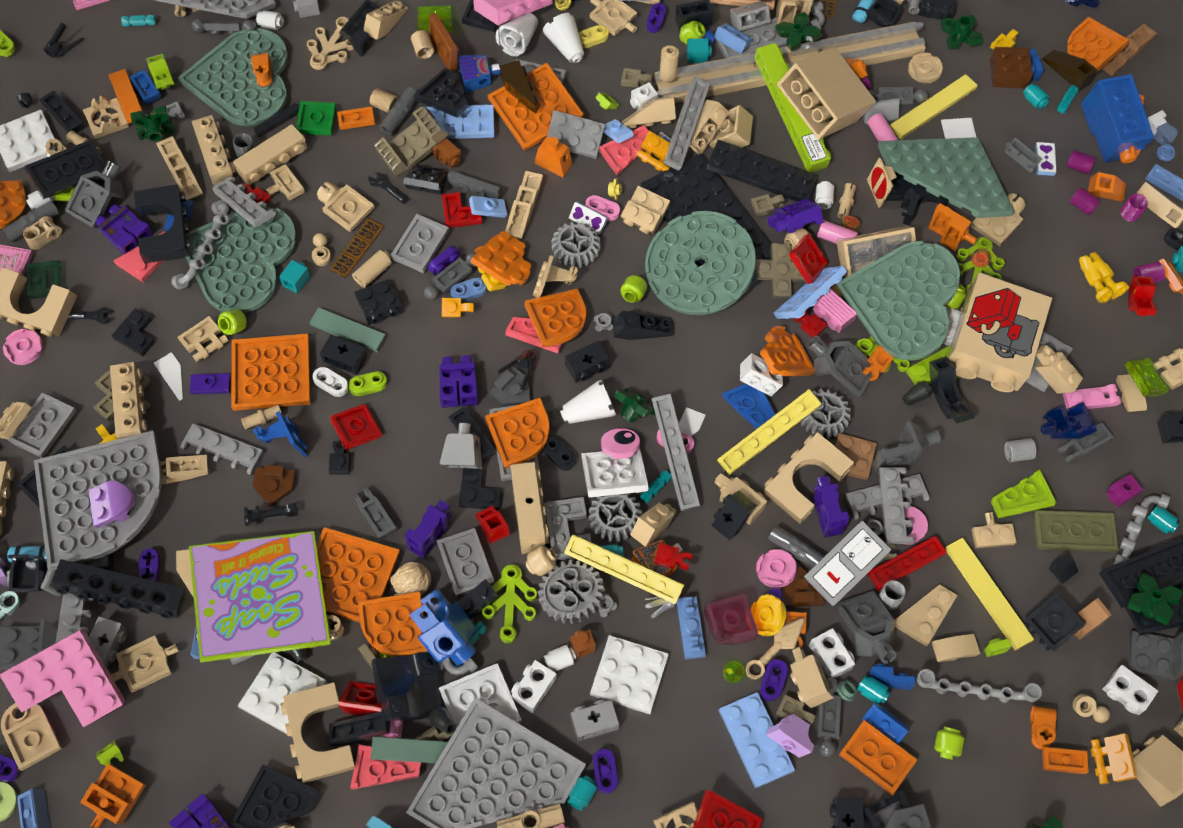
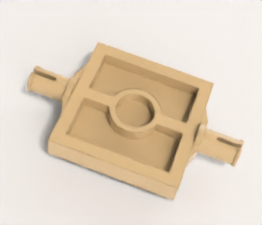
M590 0L596 6V9L590 13V19L599 25L605 26L612 35L615 36L624 28H627L632 33L637 30V27L631 23L637 17V12L624 2L617 0Z
M153 636L115 654L119 662V671L111 674L115 682L123 678L127 682L129 690L133 693L171 675L167 657L179 652L176 644L163 649L157 637Z

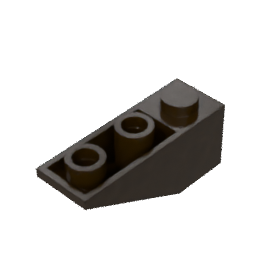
M1057 50L1051 51L1042 58L1047 65L1067 82L1078 87V91L1088 86L1097 72V69L1085 59Z
M520 60L499 66L500 76L505 89L533 113H537L538 99L536 95L532 94L533 87L531 81L526 79L527 71L525 66H521Z

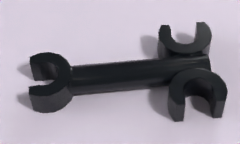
M296 503L288 504L283 508L262 511L259 510V506H255L253 510H248L245 507L244 524L248 526L249 523L256 522V525L260 523L259 519L283 515L287 517L297 516Z

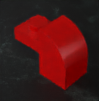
M1132 277L1128 293L1129 310L1135 311L1136 315L1155 316L1157 309L1152 300L1156 285L1152 277Z
M493 506L475 514L490 544L510 535L507 523L499 511L496 512Z

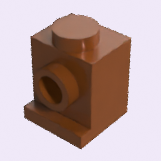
M447 138L433 148L434 159L436 161L439 159L443 165H447L450 169L457 167L462 161L461 150Z
M579 630L573 633V636L569 639L576 659L595 652L596 644L590 630Z

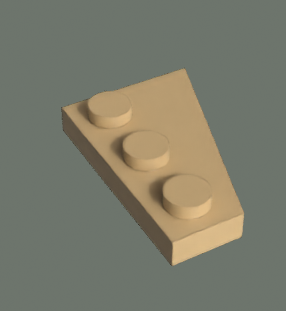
M939 584L894 620V627L927 647L957 595Z

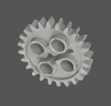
M569 560L568 565H565L562 561L560 568L556 566L554 568L555 571L548 572V577L542 576L544 583H539L541 589L538 591L539 602L543 610L547 611L548 616H553L555 621L561 617L563 623L570 619L571 624H573L574 618L582 622L581 616L589 619L588 612L596 613L594 606L601 607L599 600H604L602 594L605 592L604 586H602L604 583L602 578H600L599 572H595L593 566L589 568L587 563L581 566L580 560H577L575 565L571 560ZM589 588L587 592H582V590ZM556 591H561L559 594H553ZM570 603H575V604H574L573 606H571V607L568 606V604H570Z

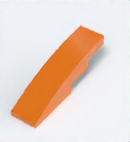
M123 69L108 75L126 121L129 124L132 123L130 113L142 110L127 72Z

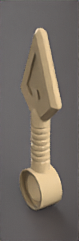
M799 618L785 624L774 635V644L759 660H752L747 664L745 671L750 679H760L765 672L764 666L780 649H795L805 619ZM753 664H757L761 668V673L757 676L749 672V667Z

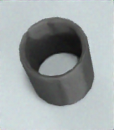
M239 133L233 138L237 158L254 148L252 137L247 133Z

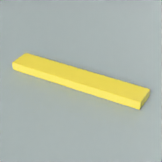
M965 74L892 123L890 127L895 135L903 139L974 91L978 85Z
M810 389L722 455L717 461L730 476L819 408L822 403Z
M576 535L571 536L564 552L571 557L674 604L677 603L684 587L682 583Z
M961 538L946 546V552L1002 633L1009 639L1014 650L1016 651L1032 642L1034 638L965 540Z

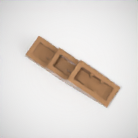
M1141 25L1126 37L1129 39V44L1102 69L1113 76L1130 62L1157 33L1147 25Z

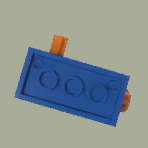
M1132 74L1098 80L1081 103L1091 135L1095 134L1104 163L1121 160L1124 164L1131 163L1145 149L1146 144H1149L1154 138L1143 107L1144 96L1139 95Z

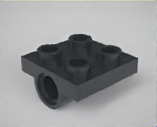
M413 165L404 176L403 184H405L407 189L423 191L425 188V192L442 195L448 172L443 171L441 168L430 169L425 168L424 165Z

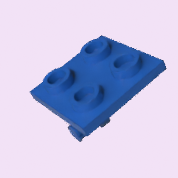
M280 411L276 412L279 419L278 422L266 429H262L257 426V429L256 427L254 428V433L260 441L268 443L272 439L287 437L290 444L304 457L308 456L305 450L307 445L303 438H299L297 434L300 432L295 422L292 423L287 415L284 416Z

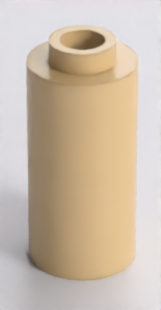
M671 45L665 46L661 51L659 76L665 82L674 81L677 76L679 51Z
M378 250L352 274L354 280L363 288L368 286L391 265L390 254L386 251Z

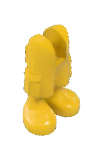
M1097 252L1091 253L1089 257L1084 255L1079 258L1080 268L1089 285L1095 287L1097 292L1096 299L1099 303L1107 302L1110 298L1116 299L1129 289V285L1125 281L1118 283L1113 281V271Z

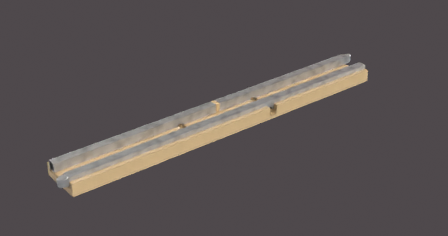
M910 22L816 42L802 43L801 47L794 51H791L788 47L780 49L783 53V59L785 63H788L789 68L798 61L832 47H835L843 58L862 60L867 66L924 53L926 49L924 38H919L917 31L922 30L924 24L921 22ZM755 53L677 68L676 79L671 82L663 81L659 76L660 71L655 72L654 76L658 88V98L671 96L674 98V104L685 101L691 81L695 76L710 84L706 97L766 86V83L754 59Z

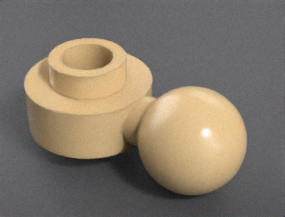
M317 233L313 237V243L316 248L312 252V259L318 266H325L331 260L330 251L324 247L328 240L323 233ZM319 253H324L323 256H318Z
M1080 694L1073 700V709L1080 716L1089 717L1092 715L1098 723H1105L1109 720V710L1103 706L1096 707L1095 700L1090 696ZM1085 701V705L1080 707L1081 703Z

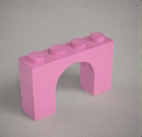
M474 0V10L495 24L500 25L553 3L552 0Z

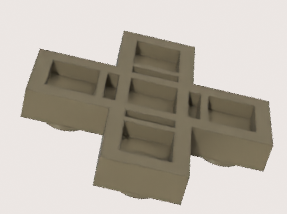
M772 243L770 246L771 260H756L758 280H771L772 298L789 299L791 297V282L806 281L795 264L791 262V258L788 255L790 253V244Z
M108 370L95 382V385L106 396L93 408L109 422L114 418L111 373ZM142 373L140 385L144 389L151 383V380ZM141 397V402L144 403L146 411L150 407V404L143 397Z

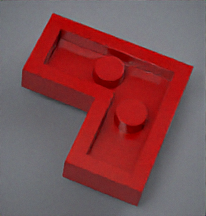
M460 192L442 194L447 227L454 228L482 224L481 215H473L470 206H461Z

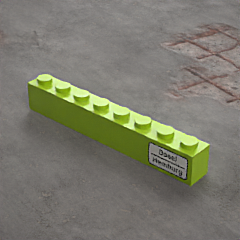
M776 43L757 48L754 59L806 171L812 173L827 168L831 160V154L829 150H826L823 138L818 140L777 86V83L790 69L788 63H785L782 50L778 48Z

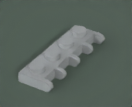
M233 176L212 187L213 192L255 228L276 215L273 209L269 211L264 210L266 203L263 201L256 203L254 201L256 197L254 193L251 192L246 195L243 192L245 190L243 184L235 186L236 179Z
M192 424L180 446L184 450L188 445L197 447V455H202L204 450L215 454V462H219L221 457L233 461L231 464L233 469H236L239 464L249 467L247 470L249 475L253 474L264 454L263 450L196 424Z
M879 468L878 470L886 544H913L915 542L914 537H907L906 527L913 526L912 521L905 520L904 509L911 507L910 502H903L902 491L909 489L908 484H901L900 474L907 473L906 468Z
M920 474L901 479V484H908L909 487L908 490L902 491L903 500L910 502V505L913 504L911 498L921 495L924 501L929 500V495ZM880 485L846 493L845 499L854 520L859 519L858 512L869 510L872 516L876 514L874 508L882 506Z
M74 579L72 583H80L82 579ZM63 594L56 642L84 628L87 635L89 634V629L82 627L83 618L91 617L92 612L84 610L85 601H93L92 598L82 599L75 594Z

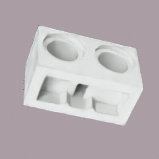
M751 353L740 364V381L772 396L783 386V376L779 374L772 375L764 359Z
M833 628L812 639L809 647L820 661L828 678L836 679L853 669L855 659L853 654L844 647L841 635L836 633ZM823 642H830L833 648H826ZM840 659L844 666H837L834 660Z
M536 660L532 665L529 664L523 672L524 678L521 682L517 681L511 690L513 701L533 714L557 679L555 672ZM540 673L544 678L541 681H536L533 679V676ZM524 691H530L533 694L528 699L521 696Z
M1123 665L1114 671L1102 689L1111 699L1119 701L1129 712L1140 715L1147 709L1158 690ZM1116 681L1123 685V689L1117 686ZM1135 694L1141 698L1142 702L1136 700Z

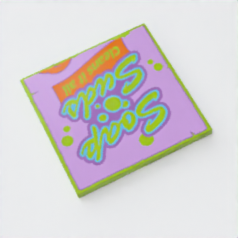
M314 531L189 546L200 663L330 645Z

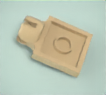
M327 181L324 183L327 189L321 186L317 192L318 199L325 204L322 208L323 212L349 232L374 209V204L347 184L339 188L332 182Z
M1008 194L1007 198L1014 210L1012 216L976 218L971 223V227L1000 247L1023 222V218L1019 214L1025 208V201L1021 197L1014 201L1017 194Z

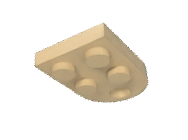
M14 703L5 711L1 719L2 733L21 771L62 749L45 711L38 704L25 710L24 716L16 719L15 713L19 707Z

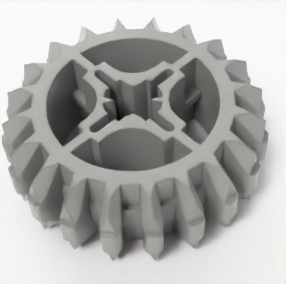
M571 221L569 226L564 224L563 228L559 227L558 232H554L551 241L552 251L554 252V257L558 258L559 263L564 262L565 266L571 264V267L578 265L581 268L582 264L588 266L589 261L594 262L595 257H598L599 250L601 249L600 238L593 227L588 228L587 223L581 225L580 221L577 224Z
M821 388L818 393L814 390L812 393L822 404L801 421V426H806V432L812 431V436L818 432L822 436L825 435L827 439H830L831 435L836 438L838 433L842 434L848 427V422L851 419V415H849L851 408H848V401L842 402L844 398L843 396L837 397V391L831 394L830 389L823 392ZM835 418H839V420H838L837 422H835V423H833V424H830V421H831V420H835Z
M626 493L625 495L597 497V501L593 500V507L589 508V513L591 514L589 515V521H592L591 528H596L595 534L602 533V539L608 536L609 542L613 538L620 542V537L627 540L628 534L630 535L638 518L642 515V510H639L640 503H635L636 498L632 497L629 499L630 493ZM624 507H626L630 511L632 516L631 519L628 518L627 514L623 512ZM600 512L608 519L607 524H604L600 519Z

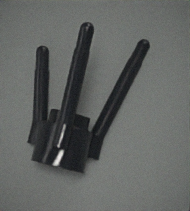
M63 22L60 23L52 38L43 48L44 52L52 58H55L57 55L61 57L65 52L84 40L80 38L61 50L62 45L56 40L65 28Z
M525 350L520 356H517L513 361L498 370L497 374H501L516 363L523 369L527 368V373L520 388V392H523L529 376L535 368L533 364L536 361L535 353L531 350Z

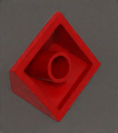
M349 681L339 701V707L343 713L364 716L382 711L381 702L378 703L375 684Z

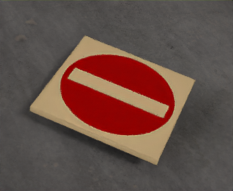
M881 157L878 158L867 178L878 208H881L893 188L891 180L896 178L893 168L885 166Z

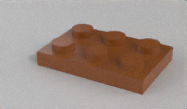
M436 12L429 14V36L432 45L445 67L456 72L458 65L457 53H459L458 45L453 42L450 32L445 29L443 20L439 19Z

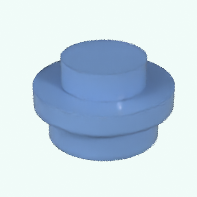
M1165 144L1157 149L1156 155L1162 161H1171L1175 156V150L1171 145Z

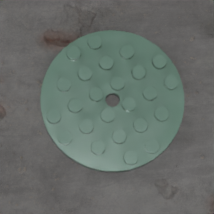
M712 211L692 212L690 215L679 216L668 222V225L661 232L658 231L651 241L645 259V272L655 296L670 309L688 315L712 314L735 303L750 286L756 269L754 245L745 228L743 229L731 217ZM699 259H703L706 262L699 267L695 265Z

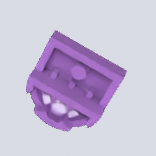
M107 481L89 490L93 525L97 528H101L114 521H125L129 517L127 513L130 508L135 505L133 490L116 481Z

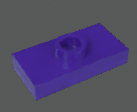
M230 373L191 374L190 393H230L231 375Z

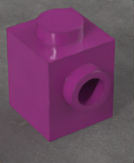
M1130 474L1112 484L1106 493L1109 500L1119 508L1137 498L1143 489Z

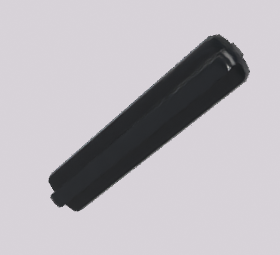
M293 103L253 128L255 134L260 137L298 114L299 105Z

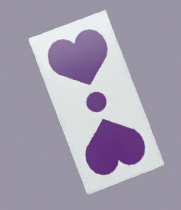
M1037 142L1035 151L1042 158L1041 162L1036 166L1037 175L1055 176V144Z
M576 201L569 219L577 223L580 221L581 225L587 223L588 228L593 227L594 231L601 234L608 217Z

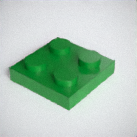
M300 101L296 129L301 134L332 135L336 104Z

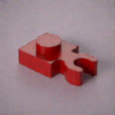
M243 184L245 190H247L244 192L246 195L251 192L256 195L254 199L256 203L263 201L267 205L272 200L271 196L256 187L254 190H251L250 185Z
M805 310L806 313L798 319L793 318L794 321L802 323L800 328L811 338L816 335L819 336L827 328V324L814 313L809 316L807 310Z
M659 543L654 564L674 569L675 564H677L681 569L689 570L690 565L685 564L683 560H691L692 554H678L679 548Z

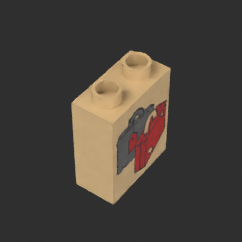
M979 272L968 289L947 356L956 366V375L965 379H975L976 377L991 382V386L1001 392L1018 391L1030 377L1052 298Z

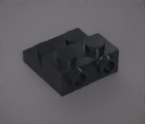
M921 0L918 16L939 20L952 18L956 0Z
M389 279L354 292L368 325L379 323L383 319L395 317L403 312L400 300Z
M1055 593L1025 618L1028 622L1025 625L1033 635L1037 633L1042 638L1039 642L1047 651L1052 649L1054 652L1086 625L1058 593Z

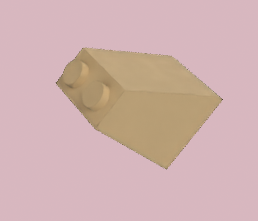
M1164 735L1158 739L1153 736L1144 743L1145 749L1142 751L1136 749L1132 752L1138 776L1137 780L1160 807L1183 793V751Z

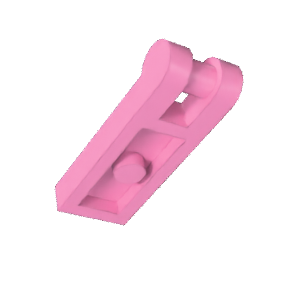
M1115 384L1063 393L1067 411L1111 407L1121 404V399L1116 393L1117 387Z

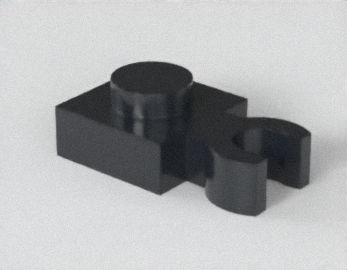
M334 441L332 446L335 454L329 455L328 472L330 475H349L350 454L346 453L348 450L344 446L337 448V442Z

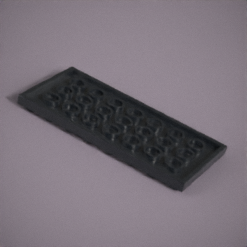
M701 153L684 161L679 171L670 168L641 183L642 188L671 201L663 217L667 224L679 216L684 217L697 211H712L727 215L736 220L748 232L754 245L756 260H771V244L715 172L706 169L708 162ZM699 259L698 261H696L698 266L704 265V263H706L703 259Z

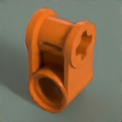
M269 53L251 55L253 72L256 75L258 85L262 87L269 86L273 80Z
M1033 706L1031 709V741L1037 749L1042 750L1044 747H1049L1056 738L1057 713L1054 708Z

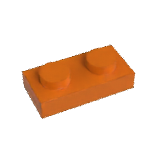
M372 106L337 112L340 130L375 125Z
M1161 259L1159 262L1165 269V278L1167 277L1170 281L1169 287L1172 291L1183 294L1182 278L1169 260Z
M1049 747L1042 749L1044 771L1077 774L1089 773L1087 751Z

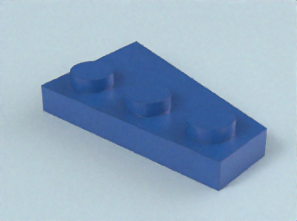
M748 384L722 393V397L755 429H758L775 416L765 394Z

